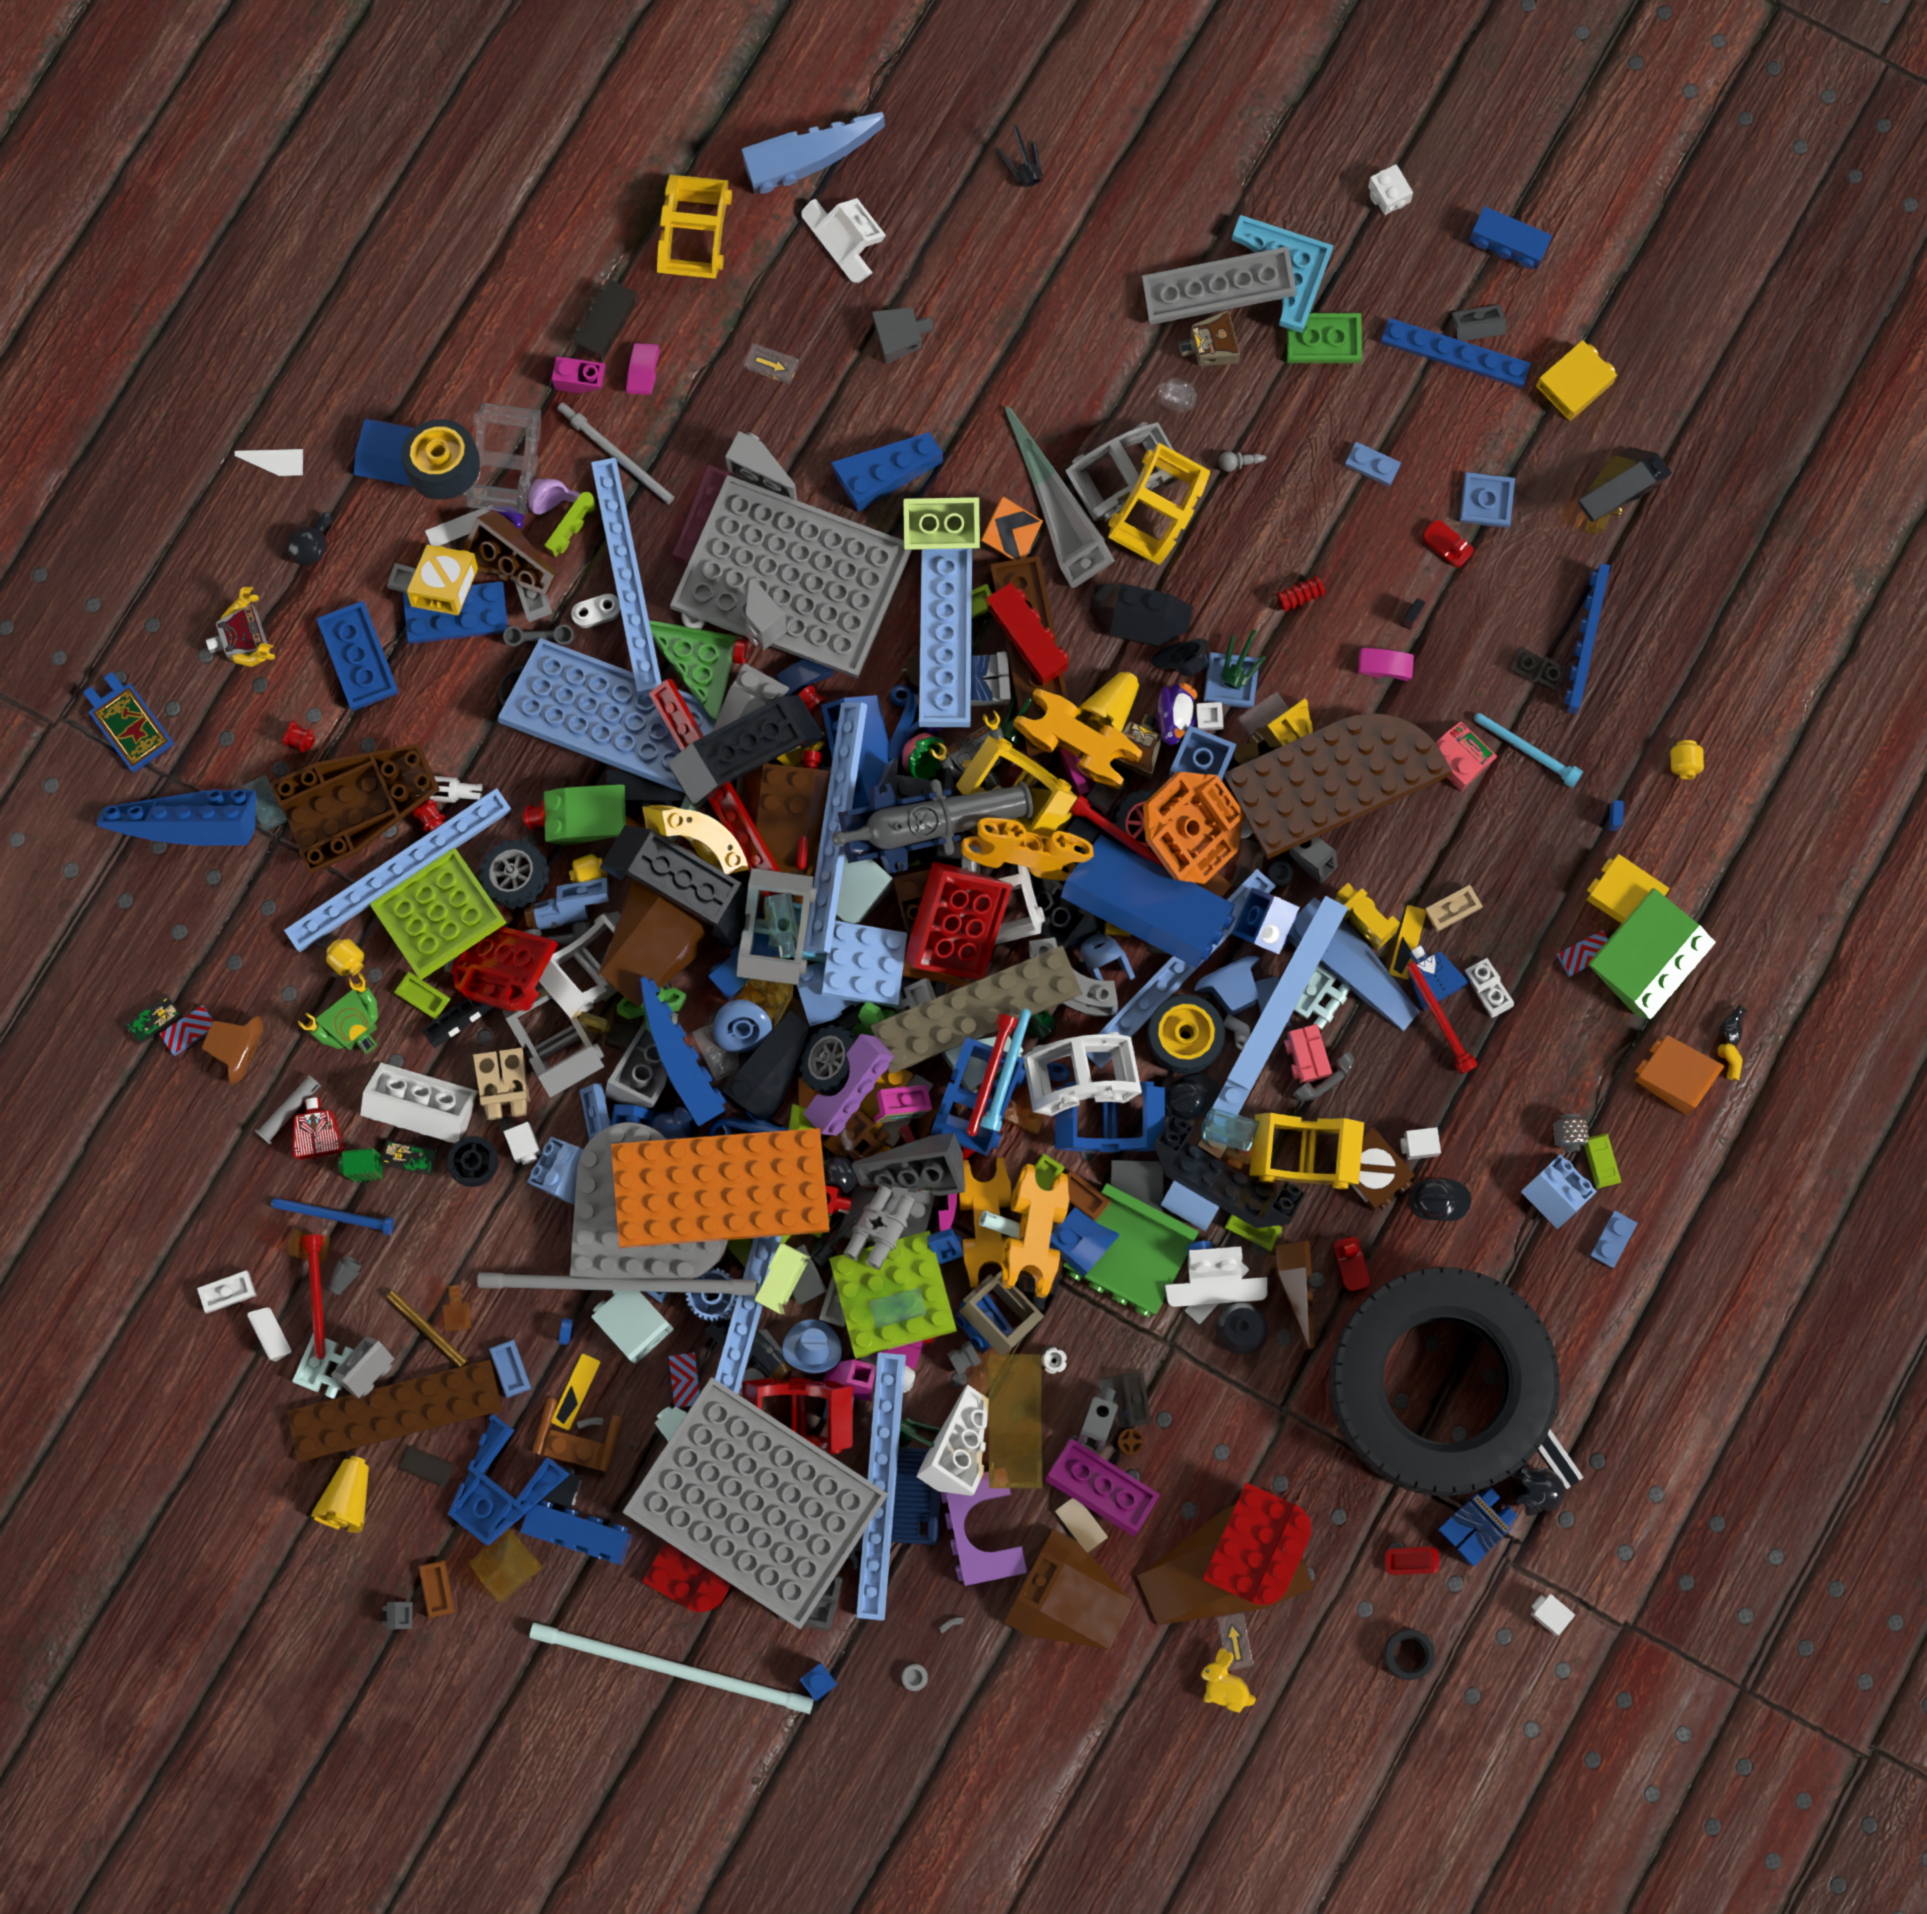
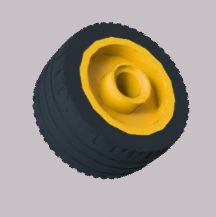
M433 419L415 427L405 438L401 449L403 468L409 482L423 496L434 500L455 498L470 489L478 478L480 470L479 452L470 433L459 423L448 419Z
M1179 995L1163 1002L1152 1014L1147 1029V1043L1154 1059L1165 1069L1178 1074H1193L1209 1067L1219 1056L1225 1039L1224 1024L1218 1011L1205 999L1193 995ZM1182 1032H1188L1190 1034V1039H1184L1180 1036V1034Z

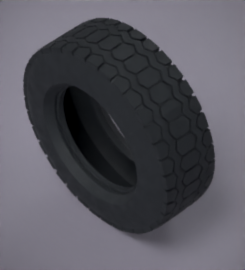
M1449 1267L1420 1269L1401 1275L1387 1282L1368 1296L1351 1314L1339 1334L1329 1370L1330 1399L1337 1425L1349 1447L1370 1470L1386 1481L1405 1490L1424 1495L1453 1496L1468 1494L1490 1487L1508 1478L1529 1461L1543 1443L1554 1420L1559 1399L1560 1377L1558 1360L1552 1340L1549 1337L1550 1335L1539 1316L1521 1296L1500 1281L1475 1271ZM1428 1322H1449L1468 1328L1487 1343L1498 1361L1502 1375V1395L1499 1407L1485 1429L1469 1440L1456 1443H1439L1422 1438L1410 1431L1399 1421L1388 1403L1384 1387V1369L1387 1357L1397 1339L1405 1331L1417 1325Z

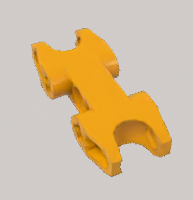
M1036 688L1032 699L1046 712V715L1039 720L1017 716L1013 726L1033 745L1045 752L1052 753L1056 745L1080 758L1076 767L1091 780L1120 789L1124 779L1110 766V762L1114 758L1119 757L1138 762L1142 757V751L1122 732L1109 725H1104L1098 733L1075 719L1079 709L1073 703L1062 696Z
M1004 818L981 819L977 823L978 835L980 837L970 836L961 842L962 854L972 861L993 868L1000 867L1004 862L1028 867L1030 872L1036 877L1048 880L1066 881L1076 868L1074 862H1087L1094 856L1093 846L1083 838L1062 831L1054 832L1051 837L1026 832L1025 827L1021 823ZM985 825L993 828L991 833L985 829ZM968 844L980 848V853L971 851ZM1074 846L1082 847L1086 854L1075 851ZM1066 866L1069 873L1063 872L1062 867Z
M997 1158L996 1174L991 1181L985 1183L978 1182L973 1178L969 1160H963L965 1192L959 1193L960 1211L973 1210L975 1238L963 1239L964 1264L969 1276L971 1289L978 1288L979 1270L984 1265L991 1263L997 1264L1002 1268L1003 1249L1007 1239L1011 1237L1001 1236L1000 1232L979 1225L980 1216L984 1210L1000 1216L999 1208L1011 1207V1182L1006 1171L1004 1158Z
M1026 1164L1022 1168L1011 1200V1210L1022 1214L1018 1239L1009 1237L1003 1249L1001 1261L1003 1288L1010 1289L1014 1287L1020 1271H1027L1035 1279L1036 1296L1044 1298L1048 1295L1058 1271L1060 1260L1059 1250L1049 1248L1053 1222L1062 1224L1067 1214L1069 1203L1067 1174L1060 1173L1056 1176L1051 1190L1045 1191L1036 1183L1034 1165Z

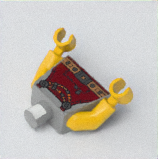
M243 587L239 592L237 600L221 616V620L217 621L216 626L219 635L206 639V643L211 654L224 650L230 661L254 667L266 659H275V655L270 654L269 651L274 645L267 644L258 612L253 604L249 605L250 602L258 601V595L250 596V592L254 589L253 587Z

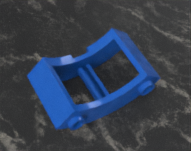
M966 1037L951 1076V1080H954L955 1083L949 1082L930 1135L954 1132L960 1146L989 1156L992 1148L997 1149L1002 1135L998 1131L979 1125L977 1134L969 1136L967 1128L970 1121L949 1114L953 1102L974 1109L978 1094L959 1086L970 1056L989 1062L993 1050L992 1046ZM1003 1051L999 1067L1003 1068L1008 1052ZM1019 1056L1017 1057L999 1114L1002 1116L1000 1121L1003 1119L1015 1084H1021L1026 1073V1069L1022 1068L1025 1059ZM988 1098L983 1113L990 1111L993 1099Z
M1066 1082L1065 1087L1055 1088V1091L1077 1084L1076 1082ZM1140 1082L1142 1093L1139 1095H1143V1137L1117 1139V1102H1102V1139L1077 1137V1106L1055 1114V1150L1085 1152V1150H1099V1152H1121V1150H1135V1152L1155 1151L1154 1143L1165 1127V1088L1154 1086V1082Z

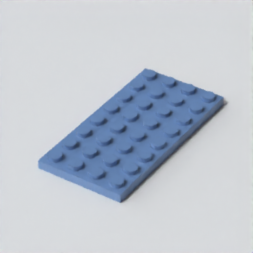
M540 638L501 710L498 722L683 792L667 765L681 750L649 693L638 695L634 673ZM678 690L703 735L706 736L712 733L715 723L695 696Z

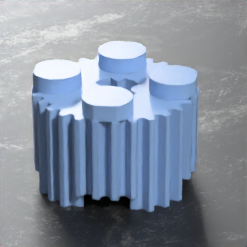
M711 1268V1271L708 1270L704 1275L696 1278L697 1280H734L724 1270L720 1271L719 1268L716 1270ZM686 1293L688 1297L686 1301L691 1311L701 1320L705 1319L706 1322L710 1320L712 1323L714 1321L720 1322L730 1317L729 1314L734 1312L733 1309H735L738 1295L717 1293L719 1295L717 1299L708 1301L707 1293Z

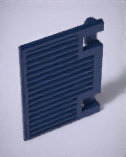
M898 1448L891 1542L938 1545L941 1492L916 1477L929 1449ZM920 1521L928 1522L927 1535H920Z

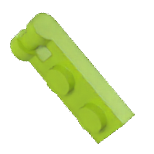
M584 492L577 498L545 544L548 554L556 558L559 553H564L569 546V538L573 533L579 532L583 526V518L586 514H591L595 511L596 504L591 493Z

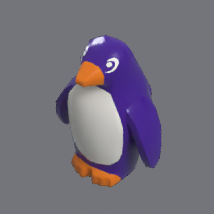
M1186 683L1172 685L1170 689L1164 687L1159 696L1156 719L1162 740L1168 745L1177 744L1185 734V731H1187L1189 725L1193 726L1197 720L1196 713L1193 711L1197 692Z

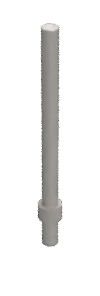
M564 402L558 406L557 410L571 421L570 425L578 431H583L613 458L616 457V460L663 501L670 504L674 500L672 494L588 424V420L582 414H577Z

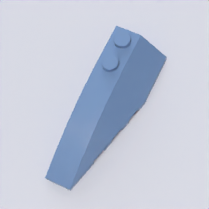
M883 112L853 118L850 124L847 125L839 121L831 123L830 127L825 130H819L817 126L809 128V133L797 135L795 131L743 148L744 166L754 194H766L781 185L790 186L796 183L797 180L820 171L845 157L885 126Z
M1315 897L1297 915V919L1287 935V941L1296 948H1298L1321 905V902ZM1342 919L1318 965L1336 976L1339 982L1348 985L1353 993L1404 1032L1419 1013V1010L1358 932Z

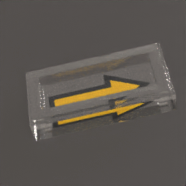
M753 343L744 363V368L791 384L799 364V359Z
M1244 1613L1218 1617L1217 1621L1222 1647L1227 1652H1232L1234 1656L1227 1671L1254 1666Z

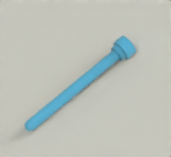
M1475 714L1474 721L1560 774L1564 784L1573 788L1581 777L1583 771L1576 766L1566 767L1483 714Z
M1025 1008L1020 1012L990 1111H987L986 1115L982 1116L980 1122L982 1127L1000 1132L1002 1116L999 1114L1031 1015L1029 1009Z

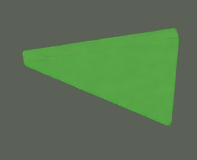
M649 620L653 641L712 721L716 723L721 711L733 663L734 644L738 636Z

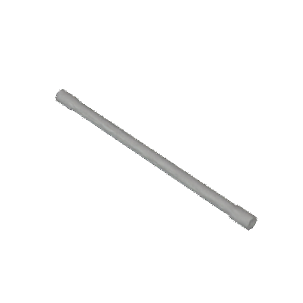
M483 1272L478 1274L477 1279L479 1288L496 1289L507 1287L691 1292L757 1296L759 1291L758 1280L592 1278L509 1275Z

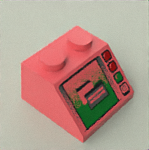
M1462 722L1446 732L1436 742L1452 769V775L1446 778L1461 792L1497 758V755Z

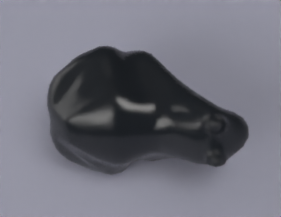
M1741 1004L1737 1006L1732 1015L1720 1026V1032L1725 1044L1729 1043L1737 1046L1742 1038L1743 1029L1741 1021L1747 1010Z

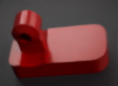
M1441 520L1434 521L1426 529L1423 536L1424 541L1455 568H1460L1474 551V548Z
M1350 1237L1336 1241L1333 1244V1250L1344 1288L1350 1292L1366 1288L1370 1283V1277L1358 1238Z
M1435 1547L1391 1548L1385 1554L1386 1571L1390 1575L1435 1574L1439 1570L1438 1550Z

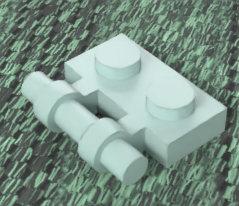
M1318 965L1294 1012L1306 1020L1312 1012L1315 1013L1318 1018L1313 1025L1318 1024V1028L1322 1030L1326 1023L1332 1021L1334 1018L1333 1013L1338 1006L1344 1004L1347 999L1346 995L1351 988L1344 983L1341 984L1338 990L1331 985L1337 977ZM1327 994L1331 997V1000L1323 1008L1318 1003Z
M313 1333L292 1382L316 1392L319 1391L322 1383L329 1386L325 1395L334 1399L338 1389L341 1390L342 1385L334 1377L326 1376V1372L331 1361L338 1363V1367L353 1349L345 1346L342 1356L337 1355L335 1351L338 1343L325 1338L326 1356L324 1359L319 1360L315 1356Z

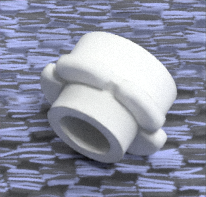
M1050 1348L1042 1356L1041 1364L1045 1366V1370L1048 1373L1055 1374L1057 1371L1061 1372L1065 1369L1067 1357L1062 1350L1058 1351L1056 1348ZM1053 1358L1057 1360L1056 1363H1052Z

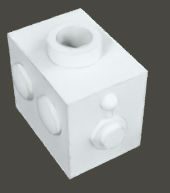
M1397 164L1370 177L1368 185L1370 197L1375 205L1380 206L1384 215L1400 209L1411 202L1413 192Z

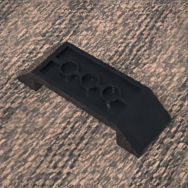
M800 695L780 697L692 742L669 761L667 765L691 805L695 807L714 797L717 789L799 746L804 750L825 739V736Z
M624 825L599 868L621 881L625 874L712 925L714 928L710 934L733 947L746 922L745 912L748 891L742 883L652 829Z
M1172 1114L1154 1143L1166 1176L1256 1229L1291 1223L1307 1194L1306 1192L1285 1180L1277 1194L1271 1192L1265 1186L1259 1185L1247 1178L1243 1173L1235 1171L1222 1161L1206 1154L1200 1148L1189 1144L1187 1141L1195 1127Z

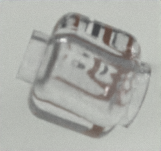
M1172 377L1167 382H1163L1158 392V395L1161 396V405L1180 414L1191 410L1197 399V393L1193 384L1177 377Z

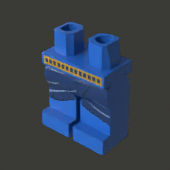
M1491 1487L1480 1494H1475L1437 1528L1439 1533L1453 1547H1456L1470 1531L1474 1530L1456 1548L1457 1552L1472 1567H1475L1489 1550L1511 1530L1509 1526L1517 1517V1514L1508 1505L1498 1514L1491 1508L1500 1498Z

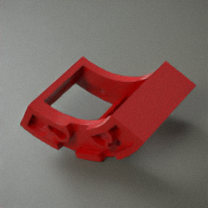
M789 1377V1382L784 1380L774 1381V1378L742 1382V1398L761 1410L762 1397L791 1395V1430L818 1448L826 1450L827 1453L837 1454L841 1453L842 1449L852 1447V1385L831 1380H825L824 1383L812 1382V1378ZM807 1396L828 1399V1437L807 1435Z

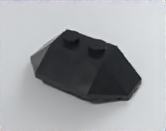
M1116 583L1095 585L1090 611L1095 615L1109 636L1159 647L1177 636L1188 632L1193 606L1168 593Z

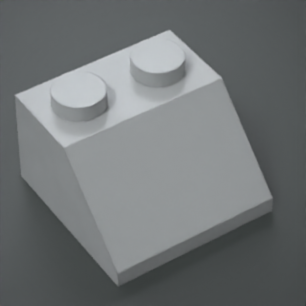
M752 578L749 580L747 624L745 625L748 633L746 635L754 646L759 645L765 650L787 632L786 614L757 581Z
M366 1336L334 1370L331 1376L353 1396L360 1398L361 1395L366 1396L373 1389V1382L379 1376H384L391 1369V1362L394 1358L378 1340Z

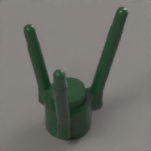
M1255 629L1251 631L1236 665L1232 664L1231 667L1230 662L1235 636L1232 635L1230 637L1224 668L1220 676L1222 677L1221 682L1231 689L1239 690L1241 686L1246 687L1249 679L1266 659V656L1262 655L1248 673L1244 674L1246 670L1241 666L1255 637Z
M1015 691L1005 720L1001 725L1004 739L1017 745L1019 741L1024 743V736L1013 726L1015 719L1010 721L1017 701ZM1031 698L1026 700L1018 716L1025 715L1032 702Z
M1048 1009L1042 1011L1043 1014L1038 1015V1013L1032 1015L1034 1020L1030 1024L1033 1028L1027 1025L1026 1031L1033 1039L1038 1037L1042 1041L1057 1029L1053 1024L1056 1021L1052 1018Z
M909 1417L907 1420L901 1418L900 1446L912 1448L906 1441L911 1443L915 1439L931 1448L934 1447L933 1442L916 1434L917 1429L914 1427L936 1433L940 1432V1427L921 1423Z

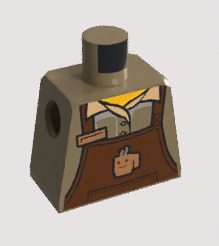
M1229 311L1191 326V339L1179 342L1181 355L1196 354L1199 366L1239 363L1240 352Z
M1145 715L1140 726L1129 722L1122 732L1142 751V757L1138 762L1123 757L1114 758L1111 762L1151 780L1162 740L1161 735L1154 732L1158 724L1157 719L1150 715Z

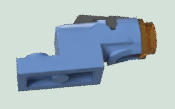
M607 878L557 886V899H549L531 904L530 907L525 908V919L528 928L534 927V929L542 930L554 929L556 927H571L574 923L588 920V905L609 901Z

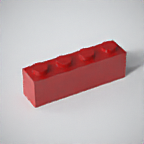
M1011 582L987 597L986 607L1043 686L1068 670L1069 657L1062 647L1058 648L1054 643L1055 637L1048 627L1044 628L1039 622L1041 618L1034 607L1029 608L1025 602L1027 598L1021 588H1015Z

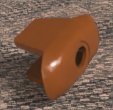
M256 1016L245 1026L218 1021L212 1022L202 1049L228 1066L229 1082L231 1085L240 1082L247 1073L263 1034V1021L260 1016Z

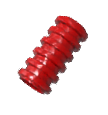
M1313 576V580L1306 579L1305 583L1301 581L1298 583V586L1294 584L1291 586V589L1285 588L1284 592L1278 591L1276 597L1281 609L1284 612H1288L1289 608L1295 609L1296 605L1302 606L1303 602L1309 603L1310 599L1316 600L1317 596H1325V589L1320 578Z

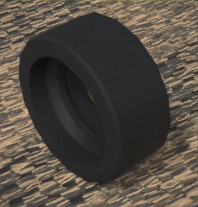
M1406 1629L1390 1636L1385 1644L1383 1657L1385 1665L1393 1675L1400 1679L1415 1680L1429 1673L1434 1665L1435 1650L1428 1636L1417 1630ZM1404 1639H1414L1424 1648V1662L1416 1670H1403L1394 1660V1649Z

